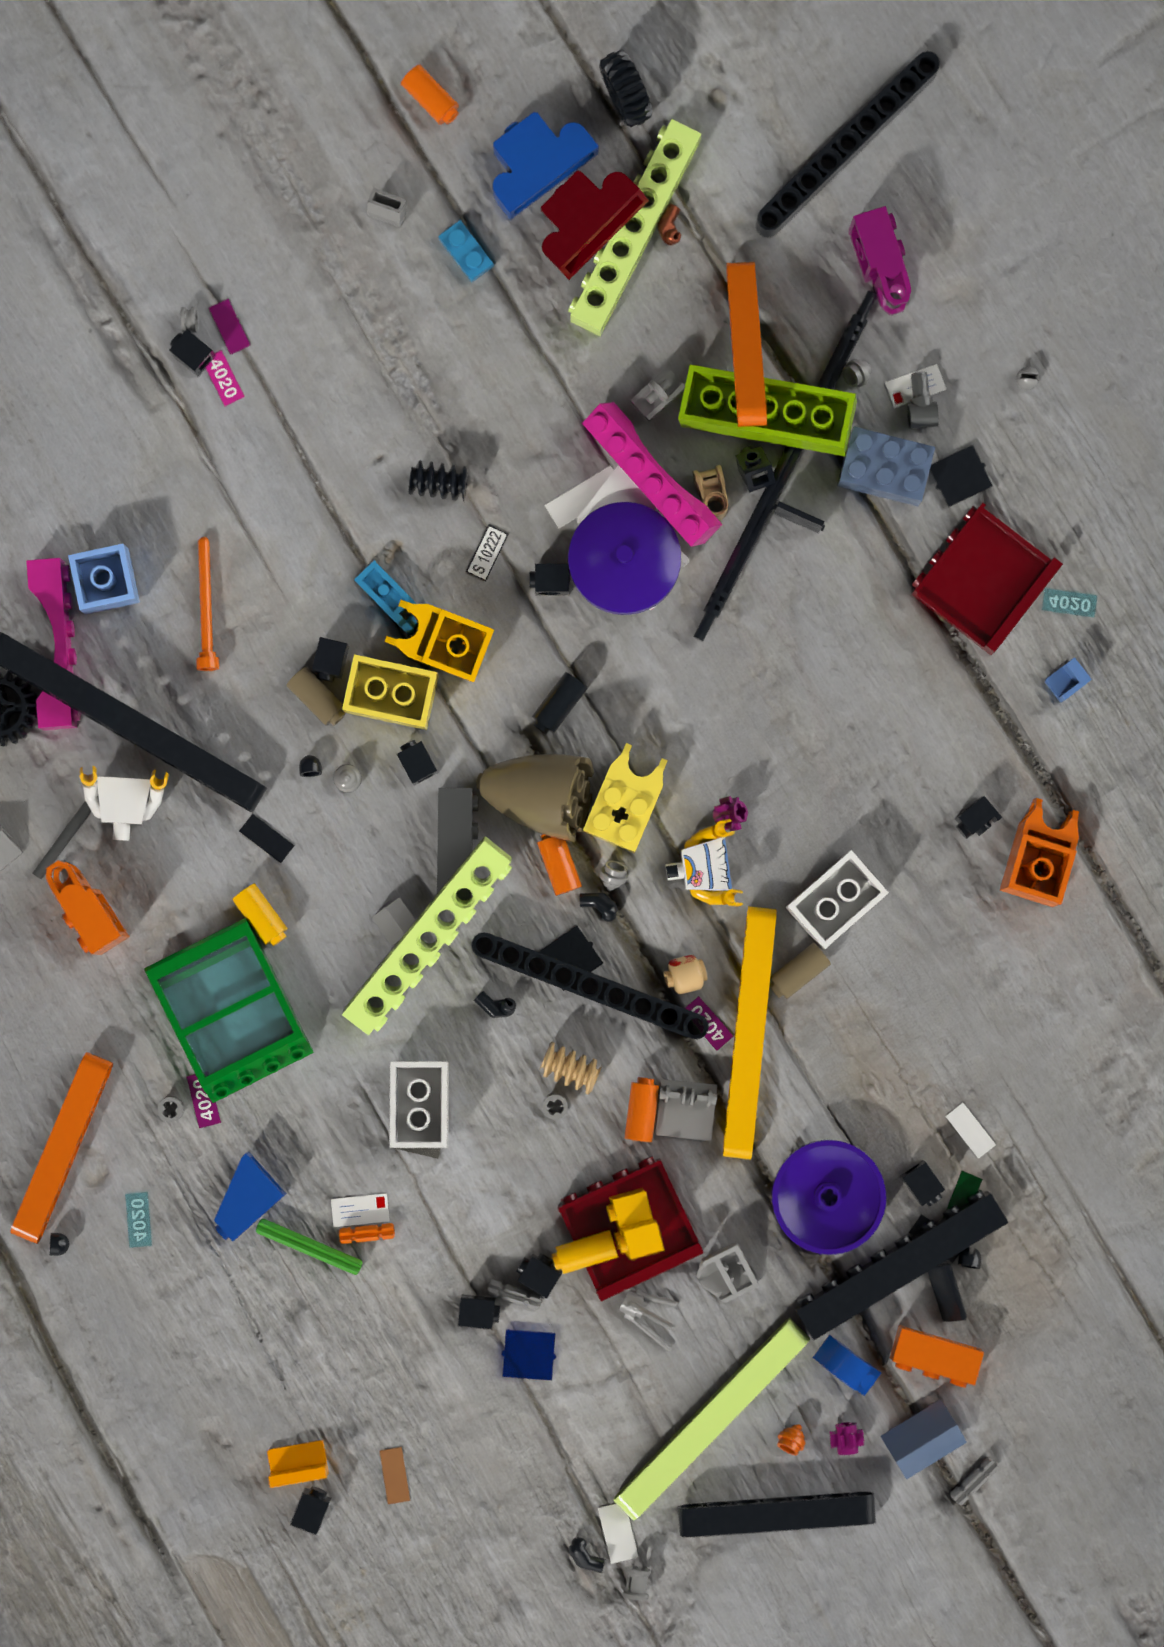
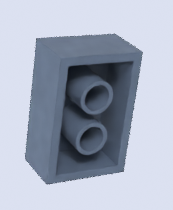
M853 426L837 486L918 507L923 499L935 447Z

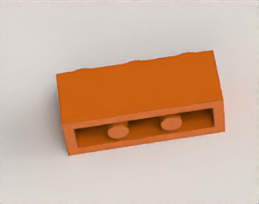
M899 1325L889 1358L896 1362V1368L909 1372L912 1371V1368L923 1370L922 1375L939 1380L941 1375L951 1378V1384L966 1388L967 1383L971 1385L976 1384L984 1351L977 1347Z

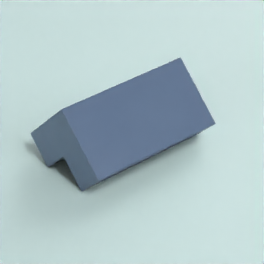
M941 1399L880 1436L906 1480L967 1443L957 1423Z

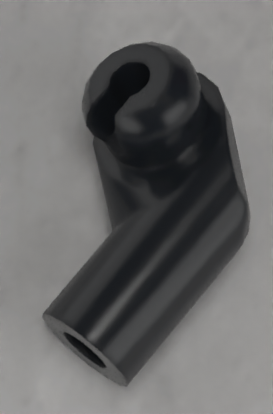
M580 893V907H596L602 913V919L605 921H613L616 918L617 905L605 893Z
M484 991L473 1000L491 1018L509 1017L516 1009V1002L512 998L492 1000Z
M580 1537L574 1538L571 1542L572 1545L569 1546V1553L576 1565L583 1569L602 1573L605 1559L589 1555L586 1550V1540Z

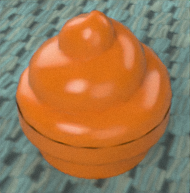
M793 1425L781 1431L778 1435L779 1441L777 1446L786 1453L795 1456L798 1455L799 1451H803L806 1442L804 1440V1433L801 1431V1425Z

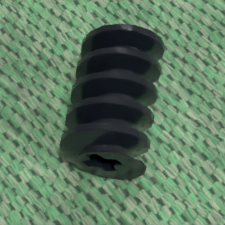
M419 460L416 467L411 468L408 493L412 495L417 487L419 496H424L428 489L431 498H434L437 492L440 491L441 498L444 500L449 492H451L453 501H457L460 494H462L463 501H465L468 483L467 468L463 466L458 474L455 465H452L449 472H446L444 463H441L438 470H435L433 462L430 461L427 468L424 469L422 460Z

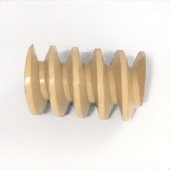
M554 1042L550 1043L540 1069L544 1068L543 1077L545 1078L554 1072L555 1082H558L564 1076L565 1086H569L574 1080L575 1090L577 1091L583 1085H586L585 1094L587 1095L592 1092L601 1067L597 1069L596 1059H593L588 1065L586 1064V1055H582L576 1060V1051L572 1050L568 1056H565L564 1046H561L555 1052Z

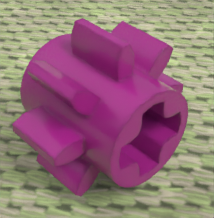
M731 796L720 798V805L714 806L713 810L715 823L730 819L731 822H727L724 826L725 830H730L731 832L742 829L740 823L746 822L748 817L746 805L739 801V797L731 798Z
M854 1422L835 1424L836 1431L829 1432L831 1448H837V1454L839 1455L859 1453L858 1446H864L863 1429L857 1430V1424Z

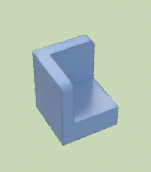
M1074 657L1046 678L1045 683L1061 703L1092 679Z

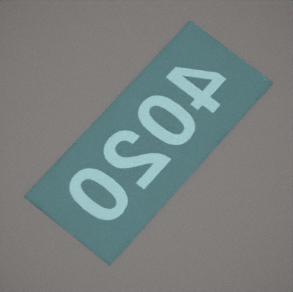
M1045 588L1042 610L1094 618L1097 596Z
M148 1192L125 1194L129 1248L152 1246Z

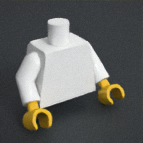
M92 766L93 773L91 775H85L83 767H81L80 780L83 783L85 801L93 815L101 818L102 823H113L112 840L129 841L130 824L142 825L143 821L152 818L162 803L164 787L169 777L168 772L165 773L164 779L156 778V770H153L150 779L97 776L95 766Z

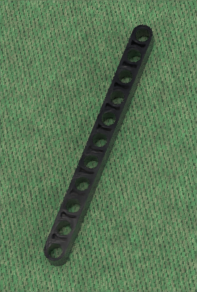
M0 632V667L252 813L254 812L267 790L264 785L12 637Z

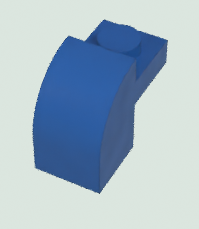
M831 1335L827 1337L813 1356L830 1373L864 1396L881 1374L875 1367L860 1358Z

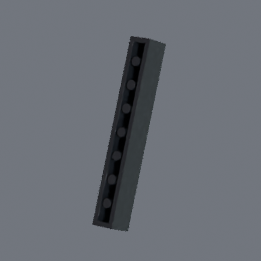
M982 1190L975 1192L967 1198V1204L960 1208L958 1205L950 1207L943 1212L944 1217L937 1222H934L932 1219L919 1227V1233L912 1237L909 1234L902 1236L894 1242L896 1245L894 1248L887 1252L885 1249H881L870 1256L871 1262L864 1266H861L859 1263L846 1271V1277L839 1281L834 1278L821 1286L823 1291L814 1296L812 1293H809L797 1301L799 1305L794 1307L812 1339L816 1340L1008 1224L1007 1218L993 1195L988 1191L985 1193Z

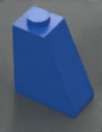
M250 1152L242 1156L214 1219L217 1223L215 1227L217 1232L225 1240L230 1238L232 1242L287 1194Z

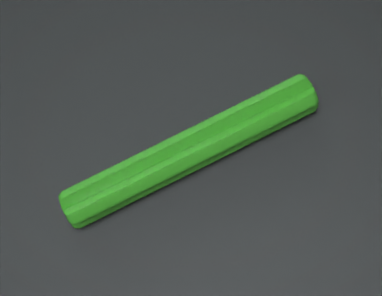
M261 1219L256 1227V1233L351 1274L357 1275L360 1272L363 1264L360 1259L266 1219Z

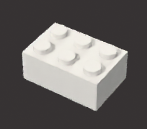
M851 850L785 908L821 949H826L889 892Z
M390 1062V1148H448L449 1063Z

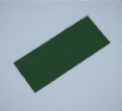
M961 1171L947 1209L954 1205H958L960 1208L967 1204V1198L979 1190L983 1179Z

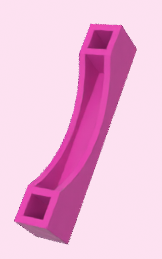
M614 402L600 403L583 421L582 424L691 547L705 544L723 525L704 503L681 487L657 463L641 442L630 419Z
M61 558L26 560L28 589L38 598L46 610L52 625L55 641L54 663L73 673V665L77 664L75 648H71V637L75 636L73 620L69 621V610L73 608L72 595L67 593V582L71 581L70 567L65 565V561ZM42 691L36 700L38 728L43 731L77 728V721H80L81 713Z

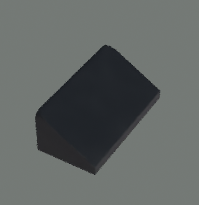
M943 1262L928 1271L942 1320L945 1322L966 1320L967 1315L952 1266L947 1262Z

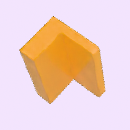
M323 1440L271 1448L267 1451L271 1472L268 1476L270 1488L325 1479L329 1474Z

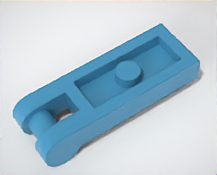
M374 560L354 580L410 636L415 631L414 627L417 625V620L413 615L405 620L400 614L406 609L399 607L398 604L400 600L412 604L417 603Z

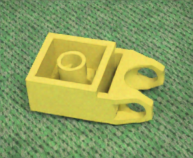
M626 743L622 754L609 767L583 832L635 853L662 790L663 771L668 760L662 758L659 765L650 775L644 777L636 776L631 772L628 765L629 752L632 745ZM620 808L624 809L628 819H622L620 823L615 822V816H612V812H618Z

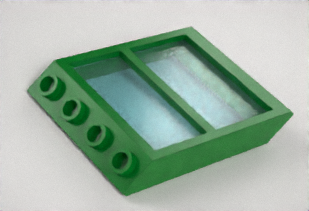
M246 918L144 968L201 1087L212 1103L314 1053L257 935Z

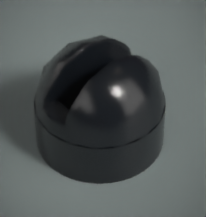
M312 755L303 757L299 764L300 776L315 777L321 775L322 766L319 759Z
M51 1233L50 1256H60L68 1251L70 1243L64 1234Z
M970 1247L960 1252L958 1265L980 1269L982 1261L980 1252L975 1248L973 1254H970Z

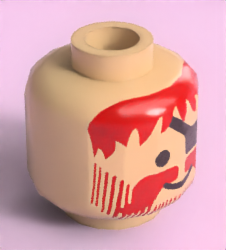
M687 955L668 962V971H664V979L668 988L673 987L677 994H685L700 990L703 987L704 981L707 980V972L702 959L698 960L694 955Z

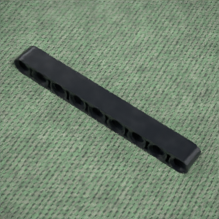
M930 51L922 52L904 68L759 211L756 221L757 232L766 238L777 235L935 79L940 66L938 56ZM923 63L929 64L932 67V71L924 72L920 69L919 65ZM904 82L909 83L913 90L909 92L903 91L900 88V84ZM889 102L894 109L885 111L881 108L880 103ZM869 121L874 125V128L872 130H865L861 127L860 123ZM850 140L853 142L854 148L850 150L844 149L840 142ZM829 159L834 162L835 167L826 169L821 165V161ZM806 178L812 179L815 186L813 188H805L801 181ZM787 197L792 198L796 205L788 208L782 204L781 200ZM772 217L776 221V225L766 227L762 223V219Z
M479 933L472 940L473 952L477 956L691 1039H701L708 1032L709 1025L706 1018L685 1008L490 933ZM482 937H488L492 941L493 946L488 953H481L477 949V942ZM508 947H514L519 952V958L515 963H507L503 958V952ZM540 957L545 961L546 966L542 973L536 974L530 970L529 963L533 958ZM565 967L571 971L572 978L570 982L561 984L556 980L555 975L559 968ZM589 977L596 979L598 989L595 993L587 994L583 991L582 982L584 979ZM620 988L623 990L625 997L620 1004H613L609 1001L608 993L611 989ZM639 998H646L650 1001L651 1008L648 1013L639 1014L636 1012L634 1006ZM672 1008L676 1011L677 1019L673 1024H665L662 1021L661 1013L663 1010ZM694 1018H698L703 1022L702 1032L696 1035L691 1034L687 1027L689 1021Z

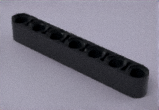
M867 1491L692 1503L678 1506L681 1537L859 1526L876 1523L874 1493Z

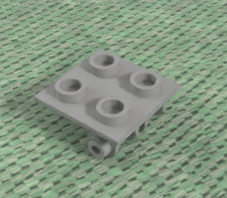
M661 1079L655 1135L712 1141L717 1085Z

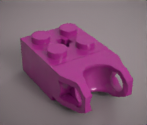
M886 206L853 216L848 232L865 283L871 281L874 292L878 295L877 300L882 310L891 316L904 312L906 303L910 298L911 285L902 257L905 256L904 245L901 239H896L894 230L897 229L895 218L892 213L888 214ZM890 293L899 294L901 299H894ZM886 300L894 307L897 305L900 306L894 309L887 306Z

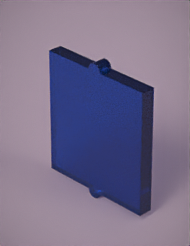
M506 1329L505 1348L501 1352L502 1356H504L502 1377L552 1381L553 1360L557 1357L554 1354L555 1333Z

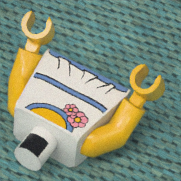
M730 819L717 822L716 825L699 830L685 842L684 849L680 851L682 862L665 864L668 881L684 879L685 890H690L691 895L709 905L728 904L729 906L740 907L743 903H736L734 896L737 893H743V891L732 889L725 837L732 836L735 831H725V824L731 822Z

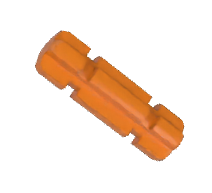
M392 1223L382 1224L381 1226H378V1224L357 1226L355 1229L347 1227L339 1230V1240L342 1244L352 1243L355 1240L357 1243L376 1241L379 1238H383V1240L393 1239L395 1237V1228Z

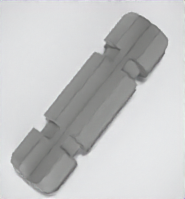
M496 1280L489 1282L488 1295L496 1298L501 1296L503 1300L522 1306L527 1304V1307L535 1310L540 1308L542 1301L540 1294L535 1292L530 1294L527 1293L528 1290L509 1284L504 1286L501 1285L502 1282Z
M986 1457L980 1463L981 1467L979 1469L976 1467L961 1482L962 1485L960 1487L957 1486L950 1495L957 1504L963 1505L969 1499L968 1495H973L988 1480L987 1477L989 1475L992 1476L998 1470V1465L990 1457Z

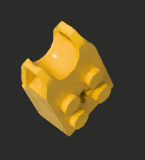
M400 600L398 606L406 609L416 618L418 624L417 631L409 639H394L386 636L384 642L397 647L408 658L474 682L494 629L430 604H412ZM459 638L462 640L461 644L464 645V650H459L455 654L451 651L452 648L449 647L450 641L454 642Z

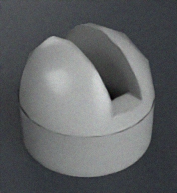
M1032 367L1022 368L1016 376V383L1023 390H1032L1039 382V373ZM1022 374L1033 375L1035 379L1022 378Z

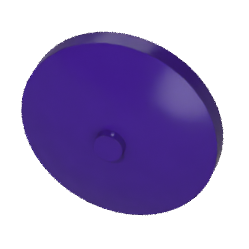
M633 502L611 503L590 513L575 530L568 552L569 570L577 590L590 604L608 613L632 615L655 607L672 591L680 573L681 548L674 529L657 511L648 506Z
M838 1140L814 1141L792 1152L778 1169L772 1187L773 1211L782 1230L800 1247L818 1254H842L864 1244L879 1227L886 1208L885 1183L876 1164L859 1148Z

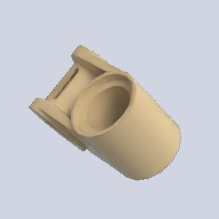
M716 465L715 469L702 472L694 470L693 478L700 501L707 507L712 501L720 502L723 505V509L720 512L712 513L719 521L723 520L728 511V498L721 465Z

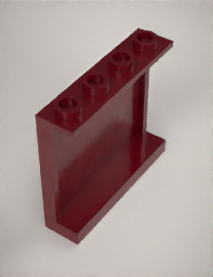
M982 503L978 509L972 506L963 518L967 522L961 531L955 528L946 541L950 545L944 553L938 550L929 562L933 567L927 575L921 572L912 584L916 589L911 595L989 655H992L1063 563L1055 557L1051 560L984 508L986 504Z
M653 1156L638 1162L639 1168L631 1172L627 1168L612 1175L613 1180L606 1184H603L600 1180L587 1186L588 1192L577 1196L575 1192L560 1199L562 1204L557 1209L561 1213L573 1241L608 1230L611 1232L618 1258L586 1267L601 1302L704 1253L660 1158L654 1160ZM642 1188L646 1191L652 1218L658 1224L664 1250L630 1259L625 1253H621L620 1249H617L613 1234L618 1232L615 1221H610L606 1206L611 1204L610 1196Z

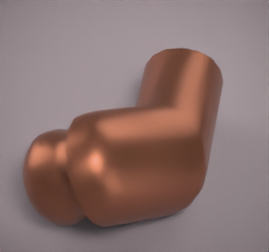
M671 203L667 205L657 224L662 241L668 245L677 244L681 239V233L677 231L674 224L680 208Z

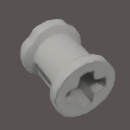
M626 1566L627 1584L622 1596L631 1600H647L646 1584L647 1576L650 1575V1569Z

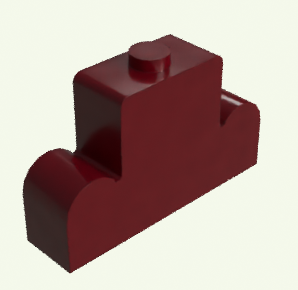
M578 170L563 185H560L540 208L548 220L559 230V232L550 233L545 237L542 243V251L553 265L570 280L649 200L640 188L622 172H612L607 175L603 180L602 189H599L584 173Z

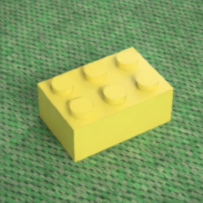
M354 654L342 710L353 715L427 730L439 675L437 672Z

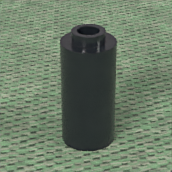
M565 672L532 715V718L536 720L533 725L544 734H547L548 731L555 733L588 688L574 676Z

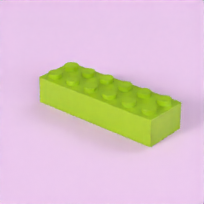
M690 364L678 416L681 427L846 456L857 404L855 393L764 377L767 425L738 427L734 372Z

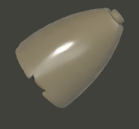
M565 754L529 755L499 762L486 768L483 773H479L476 787L480 790L481 796L491 806L516 823L550 837L575 841V833L583 831L589 815L593 795L590 793L589 777L594 775L591 760L586 757Z

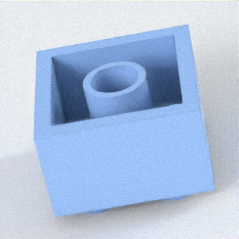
M123 543L68 555L79 610L85 615L140 603L129 548Z

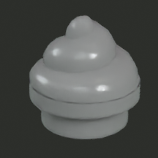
M859 359L849 361L842 371L845 382L851 387L864 386L870 379L871 365Z
M345 764L337 768L333 780L335 786L340 791L350 793L359 788L362 776L355 766Z
M607 861L605 866L601 868L600 878L608 891L619 888L627 881V867L620 862Z

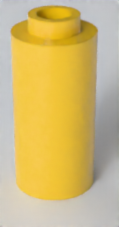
M255 883L245 888L232 899L265 945L271 943L272 946H275L287 937L284 933L288 930L287 926Z
M610 1230L556 1246V1253L552 1254L556 1270L562 1269L563 1274L618 1258Z

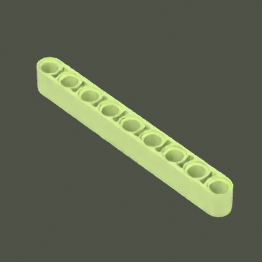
M791 1318L783 1322L616 1494L613 1501L632 1520H636L806 1346L810 1337Z

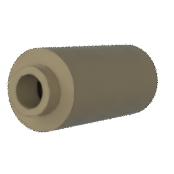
M306 666L299 670L287 683L286 686L325 726L330 723L335 726L345 716L342 710L343 703Z
M813 942L770 976L772 983L769 987L778 998L784 996L788 999L829 967L831 963Z

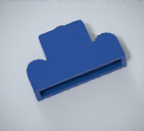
M533 112L520 123L515 121L504 130L505 134L493 143L495 156L508 171L499 174L494 179V198L507 217L512 220L596 157L599 152V146L586 129L576 122L564 125L559 137H556L537 112Z

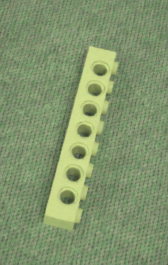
M671 119L668 127L662 126L656 139L659 142L656 150H650L645 159L644 165L647 166L643 175L638 174L633 182L646 197L653 201V205L647 208L642 207L608 241L605 249L601 248L597 252L593 261L597 265L593 273L587 272L581 284L584 290L580 298L575 296L569 307L568 312L571 313V322L598 336H601L661 216L700 144L701 133ZM674 149L679 155L672 159L667 158L664 155V151ZM655 173H661L666 177V180L662 183H656L651 179V176ZM629 222H637L641 228L637 232H630L627 230L626 225ZM618 246H624L627 248L628 254L619 257L614 254L613 250ZM609 270L614 272L616 277L612 281H605L600 275L604 271ZM592 295H599L602 297L603 302L598 306H593L588 302V299Z
M484 836L346 1005L342 1015L368 1036L374 1029L378 1032L388 1020L385 1016L391 1008L396 1010L406 998L403 995L409 986L413 989L423 977L420 972L426 965L432 967L441 955L438 950L444 943L449 946L459 933L456 931V928L462 921L467 924L476 913L474 906L479 900L485 902L494 891V888L491 886L497 878L502 881L512 869L509 865L512 857ZM479 866H485L489 869L490 875L485 879H481L475 875L474 870ZM461 888H467L472 892L473 896L469 900H461L456 892ZM443 910H450L455 918L450 922H444L440 919L439 913ZM424 932H432L436 935L437 940L431 944L425 943L421 935ZM408 953H413L419 958V962L415 965H409L404 961V956ZM390 975H396L401 979V984L395 987L390 986L386 978ZM376 996L383 1000L384 1005L380 1008H374L369 1004L368 1000Z

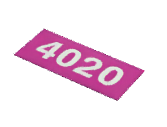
M222 350L215 353L216 357L206 367V370L224 406H227L245 396Z

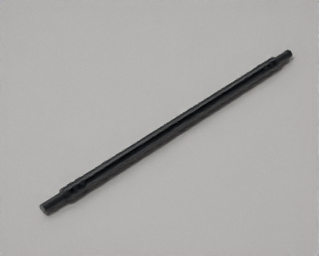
M867 291L857 313L852 315L816 387L834 389L868 322L866 318L878 296L876 293ZM786 446L773 472L775 484L765 487L703 610L705 614L693 636L694 638L703 642L714 619L719 618L803 449Z

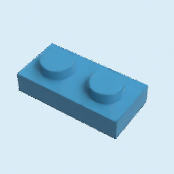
M461 220L438 236L440 242L471 283L494 267L493 262Z

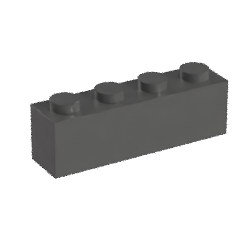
M438 788L437 894L473 851V840H478V823H473V811H478L479 795H473V788ZM461 888L456 892L461 900H469L473 896L472 892L467 888Z

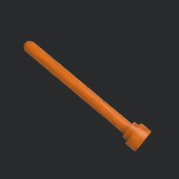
M201 537L198 540L202 652H199L196 663L198 671L219 670V658L216 657V652H213L210 548L208 538Z

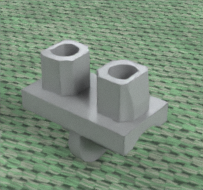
M667 366L638 392L630 402L650 422L684 391L685 385Z

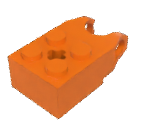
M1035 798L1032 800L1027 814L1018 824L1000 891L1046 906L1055 907L1062 904L1077 852L1079 811H1069L1058 830L1051 829L1043 820V800ZM1037 865L1038 870L1042 872L1039 876L1034 871V867Z
M58 860L46 868L47 882L65 912L62 914V917L70 929H76L80 935L77 941L86 953L102 955L130 937L101 890L92 888L75 865ZM63 869H66L68 879L61 883L59 874Z

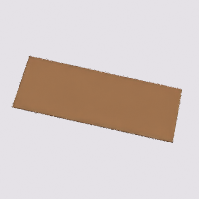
M402 1447L380 1450L388 1504L410 1501Z

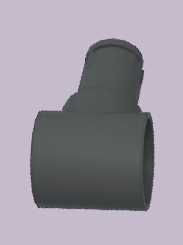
M927 372L911 374L913 398L910 400L911 404L907 406L909 429L937 427L939 425L938 405L929 396Z

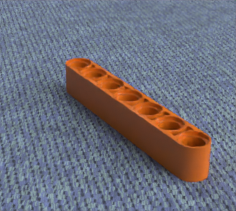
M755 261L727 263L738 427L767 425Z
M86 1052L83 1056L13 1222L11 1234L38 1244L41 1240L110 1076L113 1062Z

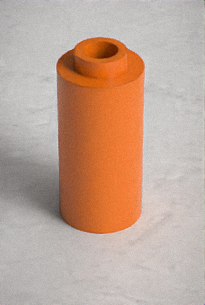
M421 65L412 68L402 79L401 85L439 125L443 123L448 125L456 119L459 114L457 111L459 104Z
M544 834L541 835L542 841L537 842L555 895L558 896L582 887L566 840Z
M638 1077L637 1082H631L624 1139L652 1142L659 1085H654V1079Z

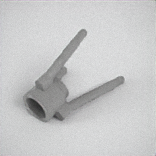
M637 1289L636 1293L629 1290L619 1309L625 1313L624 1318L632 1321L659 1345L670 1351L671 1346L637 1317L641 1318L644 1315L660 1325L673 1330L675 1328L673 1324L645 1309L648 1303L643 1301V1299L675 1307L678 1306V1302L647 1294Z

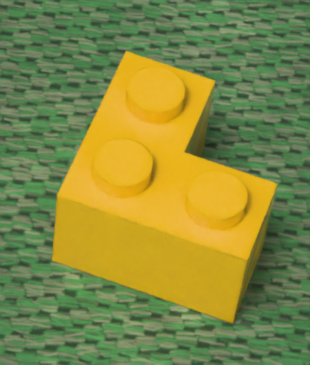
M639 1188L609 1197L611 1204L606 1206L610 1221H615L618 1232L613 1234L617 1249H620L621 1253H625L630 1259L664 1250L658 1224L652 1218L647 1194L644 1189Z

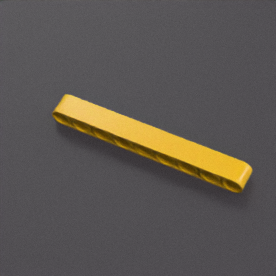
M748 906L723 1157L749 1160L752 1158L777 909Z

